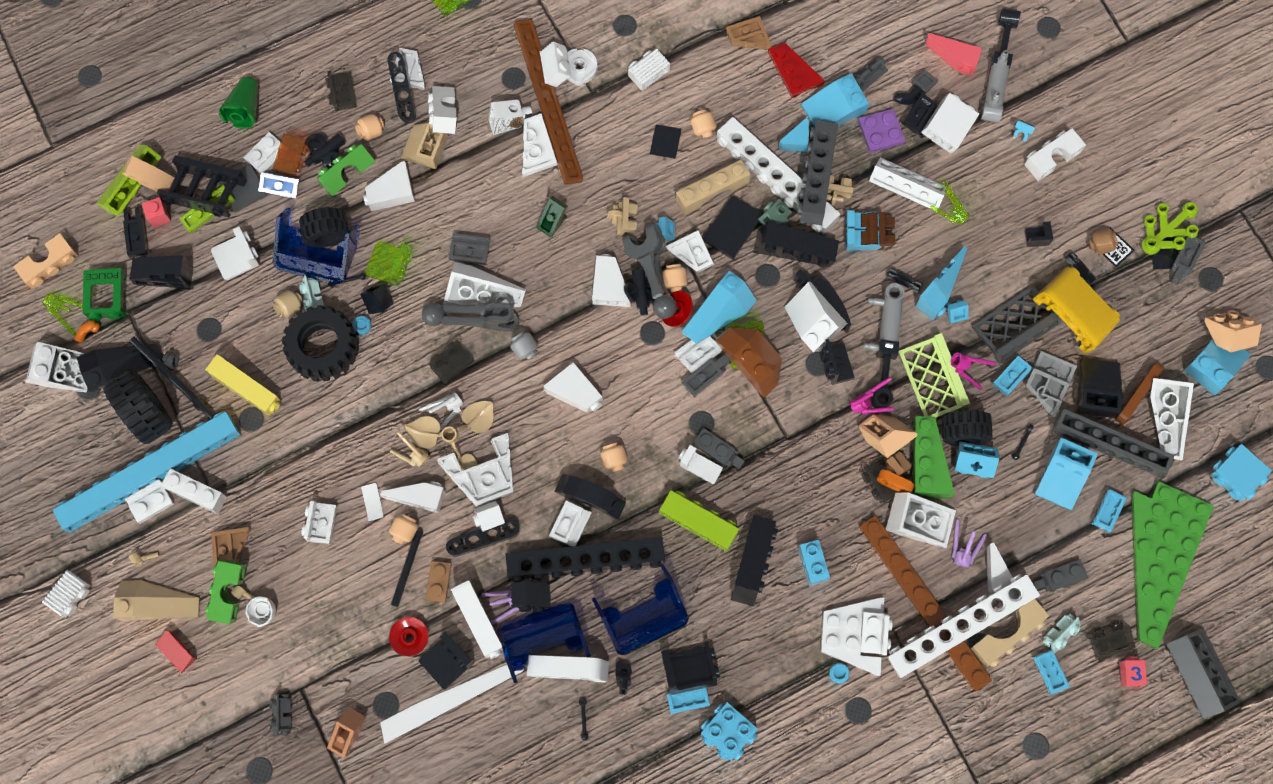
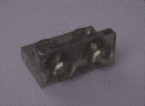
M327 71L328 78H325L327 89H330L331 93L328 94L329 104L334 106L335 111L356 108L357 103L351 72L332 75L331 71Z
M456 340L455 342H450L441 354L434 355L430 359L429 367L446 385L472 364L474 359L461 346V343Z
M883 459L863 467L861 474L866 484L869 483L871 486L872 496L876 501L879 500L881 504L894 498L895 493H899L877 481L880 470H886L885 467L887 465Z
M1114 620L1109 625L1094 627L1091 631L1086 632V637L1091 640L1095 658L1098 661L1136 648L1131 627L1123 620Z

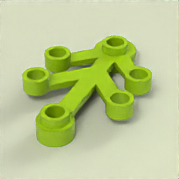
M1193 202L1186 203L1182 208V212L1168 224L1167 214L1169 206L1165 203L1159 204L1157 214L1159 215L1160 232L1155 236L1154 226L1156 218L1153 215L1146 216L1144 225L1147 238L1142 241L1143 251L1146 254L1153 255L1159 252L1160 249H1183L1186 243L1183 237L1195 238L1198 235L1199 229L1196 225H1190L1187 229L1176 228L1185 219H1193L1197 216V205ZM1166 237H1176L1174 241H1163Z

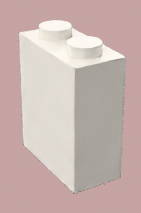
M949 93L941 100L921 133L951 154L958 149L979 113L972 106L963 103L958 96Z

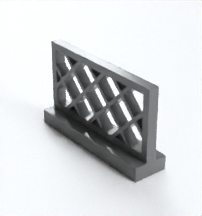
M1031 286L972 325V329L994 353L995 359L999 364L1061 323L1062 319L1052 309L1048 311L1049 314L1046 316L1037 315L1038 308L1046 309L1048 305L1041 303L1038 306L1034 302L1025 301V297L1030 293H1033L1034 296L1039 293L1034 286ZM1014 304L1022 305L1021 313L1011 312L1010 307ZM1024 306L1036 307L1035 315L1023 313ZM998 314L1007 315L1006 323L995 322V316ZM1009 316L1020 317V325L1009 324ZM1023 318L1034 319L1033 325H1022ZM983 324L992 325L991 333L982 332L979 327ZM994 326L1005 327L1004 335L993 334ZM1007 328L1019 329L1018 335L1008 336ZM992 338L1004 339L1003 345L996 348L992 344Z

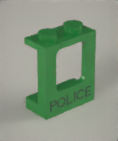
M122 268L84 270L83 314L89 320L99 321L101 318L116 320L120 319V317H126V312L123 310V281H127V273ZM113 284V306L111 308L92 309V287L94 285Z

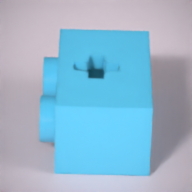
M959 442L954 460L955 471L962 474L978 475L982 478H994L999 461L998 448Z
M819 540L799 545L798 551L808 585L812 586L827 582L830 579V575Z

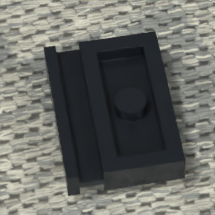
M924 93L919 94L901 123L913 133H917L921 139L924 138L925 135L921 131L938 107L937 103Z

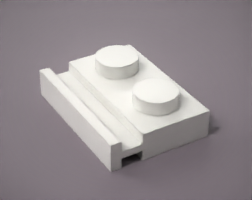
M268 132L243 158L258 172H269L289 152V149Z
M709 336L698 344L690 340L675 352V356L693 373L722 350Z
M160 479L125 499L139 524L174 505L167 490L161 486L162 481Z
M566 501L549 537L571 547L576 546L592 512Z

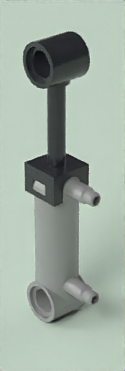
M1002 7L998 22L999 26L1004 27L1000 51H995L991 59L990 75L981 120L999 123L1001 120L1008 73L1013 54H1009L1007 48L1011 28L1016 29L1021 14L1019 10Z
M898 283L888 285L883 299H868L869 304L883 306L879 344H863L864 349L877 351V358H883L881 382L889 378L891 359L896 360L899 351L898 341L905 292L903 286ZM895 292L898 295V297L893 298L890 296L889 293ZM888 383L874 394L872 399L874 408L891 406L894 398L892 392L888 389ZM878 397H885L887 403L879 402Z

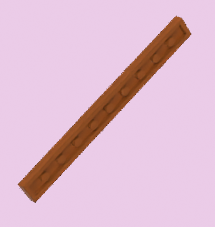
M532 19L515 21L514 28L564 185L581 183L583 176L554 86L545 84L540 56L542 49Z
M876 515L860 525L859 529L928 627L934 625L937 628L941 626V620L947 617ZM941 630L939 637L943 641H948L950 633L947 630ZM965 641L946 651L974 692L992 681Z

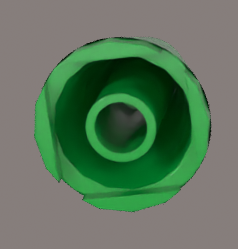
M252 77L241 78L220 107L219 116L225 123L229 121L233 123V127L240 129H249L255 124L258 83Z

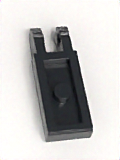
M135 207L136 219H131L129 208L123 209L127 256L132 258L148 255L141 207Z

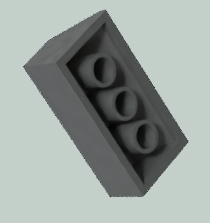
M1204 628L1167 643L1168 652L1174 658L1178 666V672L1184 678L1187 690L1193 696L1196 708L1204 719L1222 713L1241 702Z

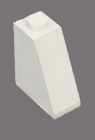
M405 161L400 162L366 186V194L363 195L365 205H369L371 211L415 202Z
M609 254L596 256L592 295L593 304L630 307L631 302L624 292L625 282L616 258Z
M574 363L543 386L544 391L548 395L586 413L594 412L602 406L603 398Z

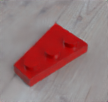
M786 43L768 50L791 98L825 83V80Z

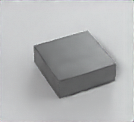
M924 69L911 84L918 87L926 95L937 84L938 80Z

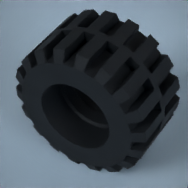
M317 208L303 214L299 219L302 240L307 246L318 248L330 247L342 243L350 236L346 213L340 208Z
M961 410L948 413L942 417L943 442L949 445L958 446L959 442L981 445L993 439L992 417L990 413L980 410Z

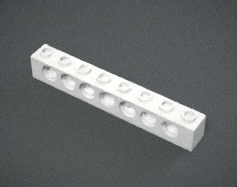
M732 117L717 131L718 143L722 147L729 149L735 159H742L748 171H753L761 183H766L776 196L779 195L784 199V203L789 208H793L798 212L801 188H805L806 184H803V180ZM739 139L741 142L735 143L732 140ZM752 151L754 154L748 155L745 152ZM766 163L768 166L761 167L759 164ZM779 175L781 178L774 179L772 176ZM792 187L794 191L789 192L785 188ZM826 201L822 226L811 224L812 229L824 235L839 221L840 213Z
M1019 574L1010 579L1012 584L1004 587L1003 584L993 590L994 594L990 597H987L986 594L975 600L977 604L970 608L967 605L958 610L960 613L954 618L951 615L941 620V626L935 628L933 625L924 630L925 635L918 639L916 635L906 641L908 645L901 649L900 646H897L889 651L890 656L887 658L899 678L904 677L1040 596L1028 575L1022 577ZM1010 589H1016L1019 592L1017 600L1010 598ZM993 599L1001 601L1002 608L1000 610H995L992 607L991 602ZM980 609L984 612L985 617L983 620H977L974 617L975 610ZM960 619L967 622V629L964 631L957 628V621ZM941 630H947L950 633L948 641L940 639L939 633ZM924 640L932 642L933 649L931 651H925L922 648ZM907 650H912L916 654L914 661L909 662L905 659L904 654Z

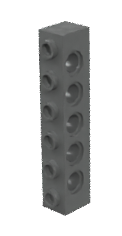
M816 120L815 128L811 127L810 139H813V143L809 142L807 153L811 155L810 158L806 157L805 168L808 169V173L804 172L802 181L806 186L801 188L800 199H803V203H799L797 214L801 215L800 222L821 226L823 224L838 124Z
M1063 409L1058 414L1052 428L1054 433L1160 478L1169 472L1175 456L1066 409Z

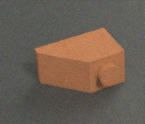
M349 707L337 720L327 749L345 758L360 734L366 717Z

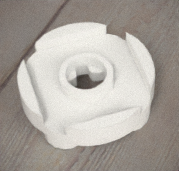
M576 48L567 52L571 74L567 80L577 86L591 81L598 71L595 55L587 49L577 50ZM576 64L584 65L582 69H576Z

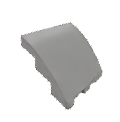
M1041 351L1026 387L1051 416L1055 417L1077 366Z

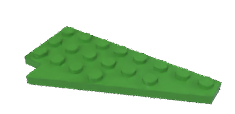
M1159 481L1155 485L1151 498L1136 491L1132 492L1131 495L1137 641L1155 649H1158L1214 507V505Z

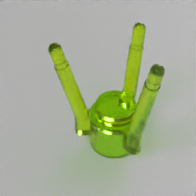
M943 180V184L947 189L945 193L955 206L950 212L952 216H949L933 205L930 208L948 219L952 224L957 222L958 225H961L970 217V214L962 206L947 181Z
M48 293L42 302L48 308L47 312L52 314L75 336L76 333L55 311H60L61 309L68 312L72 311L63 302L83 308V304L64 298L61 295L56 296L53 293Z

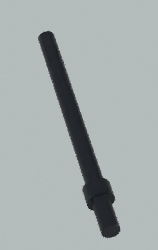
M135 336L129 340L148 361L193 403V406L198 411H202L210 420L213 419V416L216 414L206 405L207 403L202 398H198Z

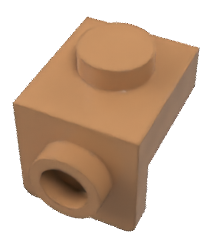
M901 452L897 453L894 457H890L885 462V469L899 476L912 467Z

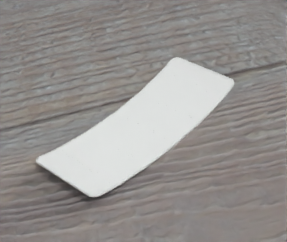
M373 483L362 486L368 521L383 518L377 484Z

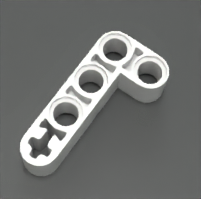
M528 656V677L608 682L609 661L603 659Z

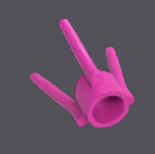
M955 353L951 358V366L956 368L955 372L962 375L979 390H982V387L967 375L964 370L970 368L971 362L996 365V362Z
M887 378L867 392L859 395V397L850 401L852 410L855 413L862 412L863 415L893 411L894 407L869 409L871 406L869 398L874 395L873 392L886 385L892 378Z

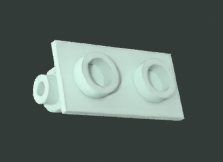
M304 276L299 284L300 293L304 295L305 299L303 301L304 310L307 311L306 308L311 306L313 309H317V305L324 306L322 296H314L321 293L318 280L315 277H310L307 280L306 276Z
M1070 613L1064 615L1056 624L1061 630L1058 632L1055 628H1052L1044 636L1042 642L1047 647L1051 645L1054 654L1058 650H1062L1066 646L1067 640L1080 631L1079 617L1075 619Z

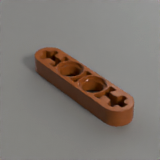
M1157 361L1153 364L1122 408L1121 413L1115 418L1117 422L1122 425L1127 422L1151 388L1153 378H1158L1163 371V365Z

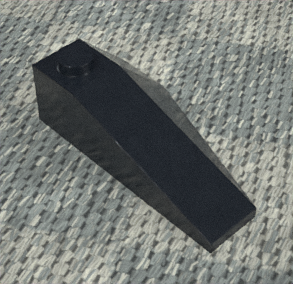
M157 344L144 345L162 362L163 356ZM134 346L95 349L77 357L81 375L89 392L102 389L106 382L126 369H134L135 372L139 373L154 366Z

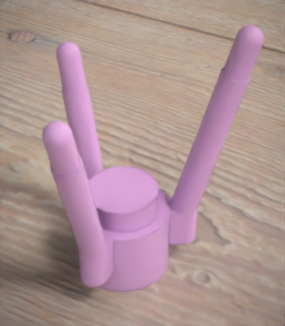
M959 519L955 521L954 547L951 558H954V564L969 568V565L973 564L974 558L984 543L987 534L982 536L972 553L970 549L976 531H972L966 549L960 548L958 551Z
M510 590L481 594L482 597L507 595V598L490 602V606L509 602L510 607L512 605ZM512 608L508 610L507 612L493 619L491 621V624L493 625L499 622L500 620L504 619L505 617L509 616L515 611H518L519 608Z

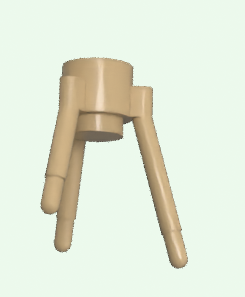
M397 431V435L413 451L410 454L412 459L392 449L390 453L408 462L413 468L416 465L419 468L422 467L430 458L429 452L419 446L415 448L400 431Z

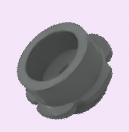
M170 351L163 356L162 363L169 370L176 369L179 363V356Z

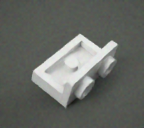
M310 500V505H307L305 510L307 521L302 527V536H304L307 542L331 544L337 511L336 505L317 503L314 500Z

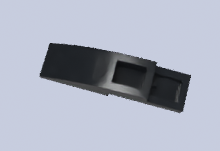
M800 269L794 278L796 286L802 289L810 281L848 323L841 330L848 333L851 322L846 308L837 293L821 276L814 281Z

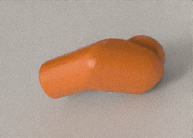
M89 320L80 325L73 340L83 343L87 333L90 330L97 332L100 324L96 323L95 320Z

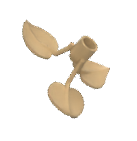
M480 401L466 407L461 416L462 421L467 424L464 427H456L454 429L449 426L440 432L439 422L431 416H424L405 425L410 439L416 445L425 449L433 448L437 444V437H442L446 443L452 445L458 457L457 461L463 471L478 464L471 454H465L461 457L455 444L459 440L458 432L467 430L470 427L475 433L488 431L494 421L493 403L490 401ZM447 474L448 478H449L453 483H455V482L451 479V477Z

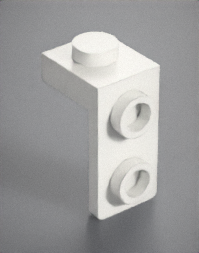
M689 445L688 449L684 448L679 456V459H681L680 467L711 484H715L723 468L697 454V448Z

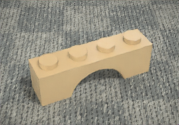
M741 159L677 191L676 202L685 216L701 208L714 195L726 190L735 191L749 184L751 174Z
M1033 599L1014 612L1017 625L1014 633L1009 638L999 639L988 634L970 648L985 668L990 665L992 667L996 666L1002 661L1000 656L1005 652L1007 655L1012 653L1017 648L1015 646L1020 640L1025 642L1032 636L1030 632L1034 628L1039 630L1047 624L1045 619L1049 615L1036 599Z

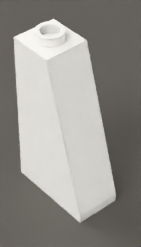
M468 580L452 588L451 591L484 656L493 659L501 655V651L504 648L473 585Z

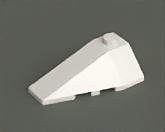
M454 261L443 304L477 306L490 303H506L511 305V307H521L526 289L473 266Z
M1153 378L1151 402L1160 448L1165 452L1175 455L1173 459L1183 460L1194 383Z

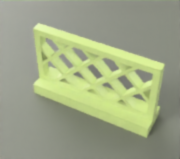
M942 333L935 335L934 338L898 351L925 417L938 418L970 407L958 373L955 372L956 368L951 366L952 357ZM933 344L935 349L932 357L922 353L924 347ZM914 352L918 355L915 362L911 363L906 360L904 354ZM920 355L930 359L927 368L916 365ZM933 361L940 363L942 366L939 374L929 370ZM914 368L925 371L921 381L913 378L912 372ZM927 373L937 377L934 386L923 382ZM940 378L948 381L949 386L946 392L936 388ZM921 385L932 389L928 398L919 394ZM934 390L945 394L940 404L930 400ZM946 396L954 398L957 405L951 408L944 406L943 403ZM928 403L939 406L935 414L928 416L926 411Z

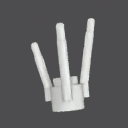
M454 392L421 407L419 411L432 408L429 410V413H433L444 406L448 411L453 410L440 425L441 431L461 411L459 407L463 403L457 393Z

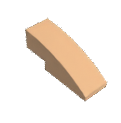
M134 156L129 157L122 175L138 181L139 184L154 191L158 189L168 191L174 180V177Z

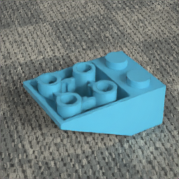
M1060 438L1055 443L1034 495L1072 510L1092 470L1098 453Z

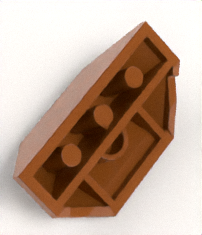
M728 328L715 340L763 398L778 385L782 357L758 329Z

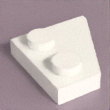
M399 48L398 52L404 56L411 87L425 90L417 51ZM398 57L396 58V61H395V64H396V66H397V69H393V71L399 70V69L403 70V68H399V66H398V61L401 60V59H399ZM397 74L395 77L397 83H402L405 80L404 74Z
M699 231L666 246L671 253L697 273L714 265Z

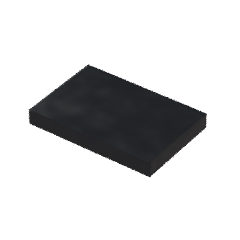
M732 195L702 239L704 243L734 260L760 222L758 219L763 213Z

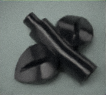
M320 133L307 137L305 144L308 150L312 152L308 154L309 158L304 161L305 165L309 167L312 164L317 165L322 162L324 168L327 167L329 169L334 165L332 161L340 156L336 151L345 145L343 138L338 133L328 142L324 135Z
M644 269L632 271L633 283H626L624 285V292L630 302H636V307L640 309L641 316L648 315L647 308L650 307L649 303H653L655 299L652 298L650 284L646 283Z

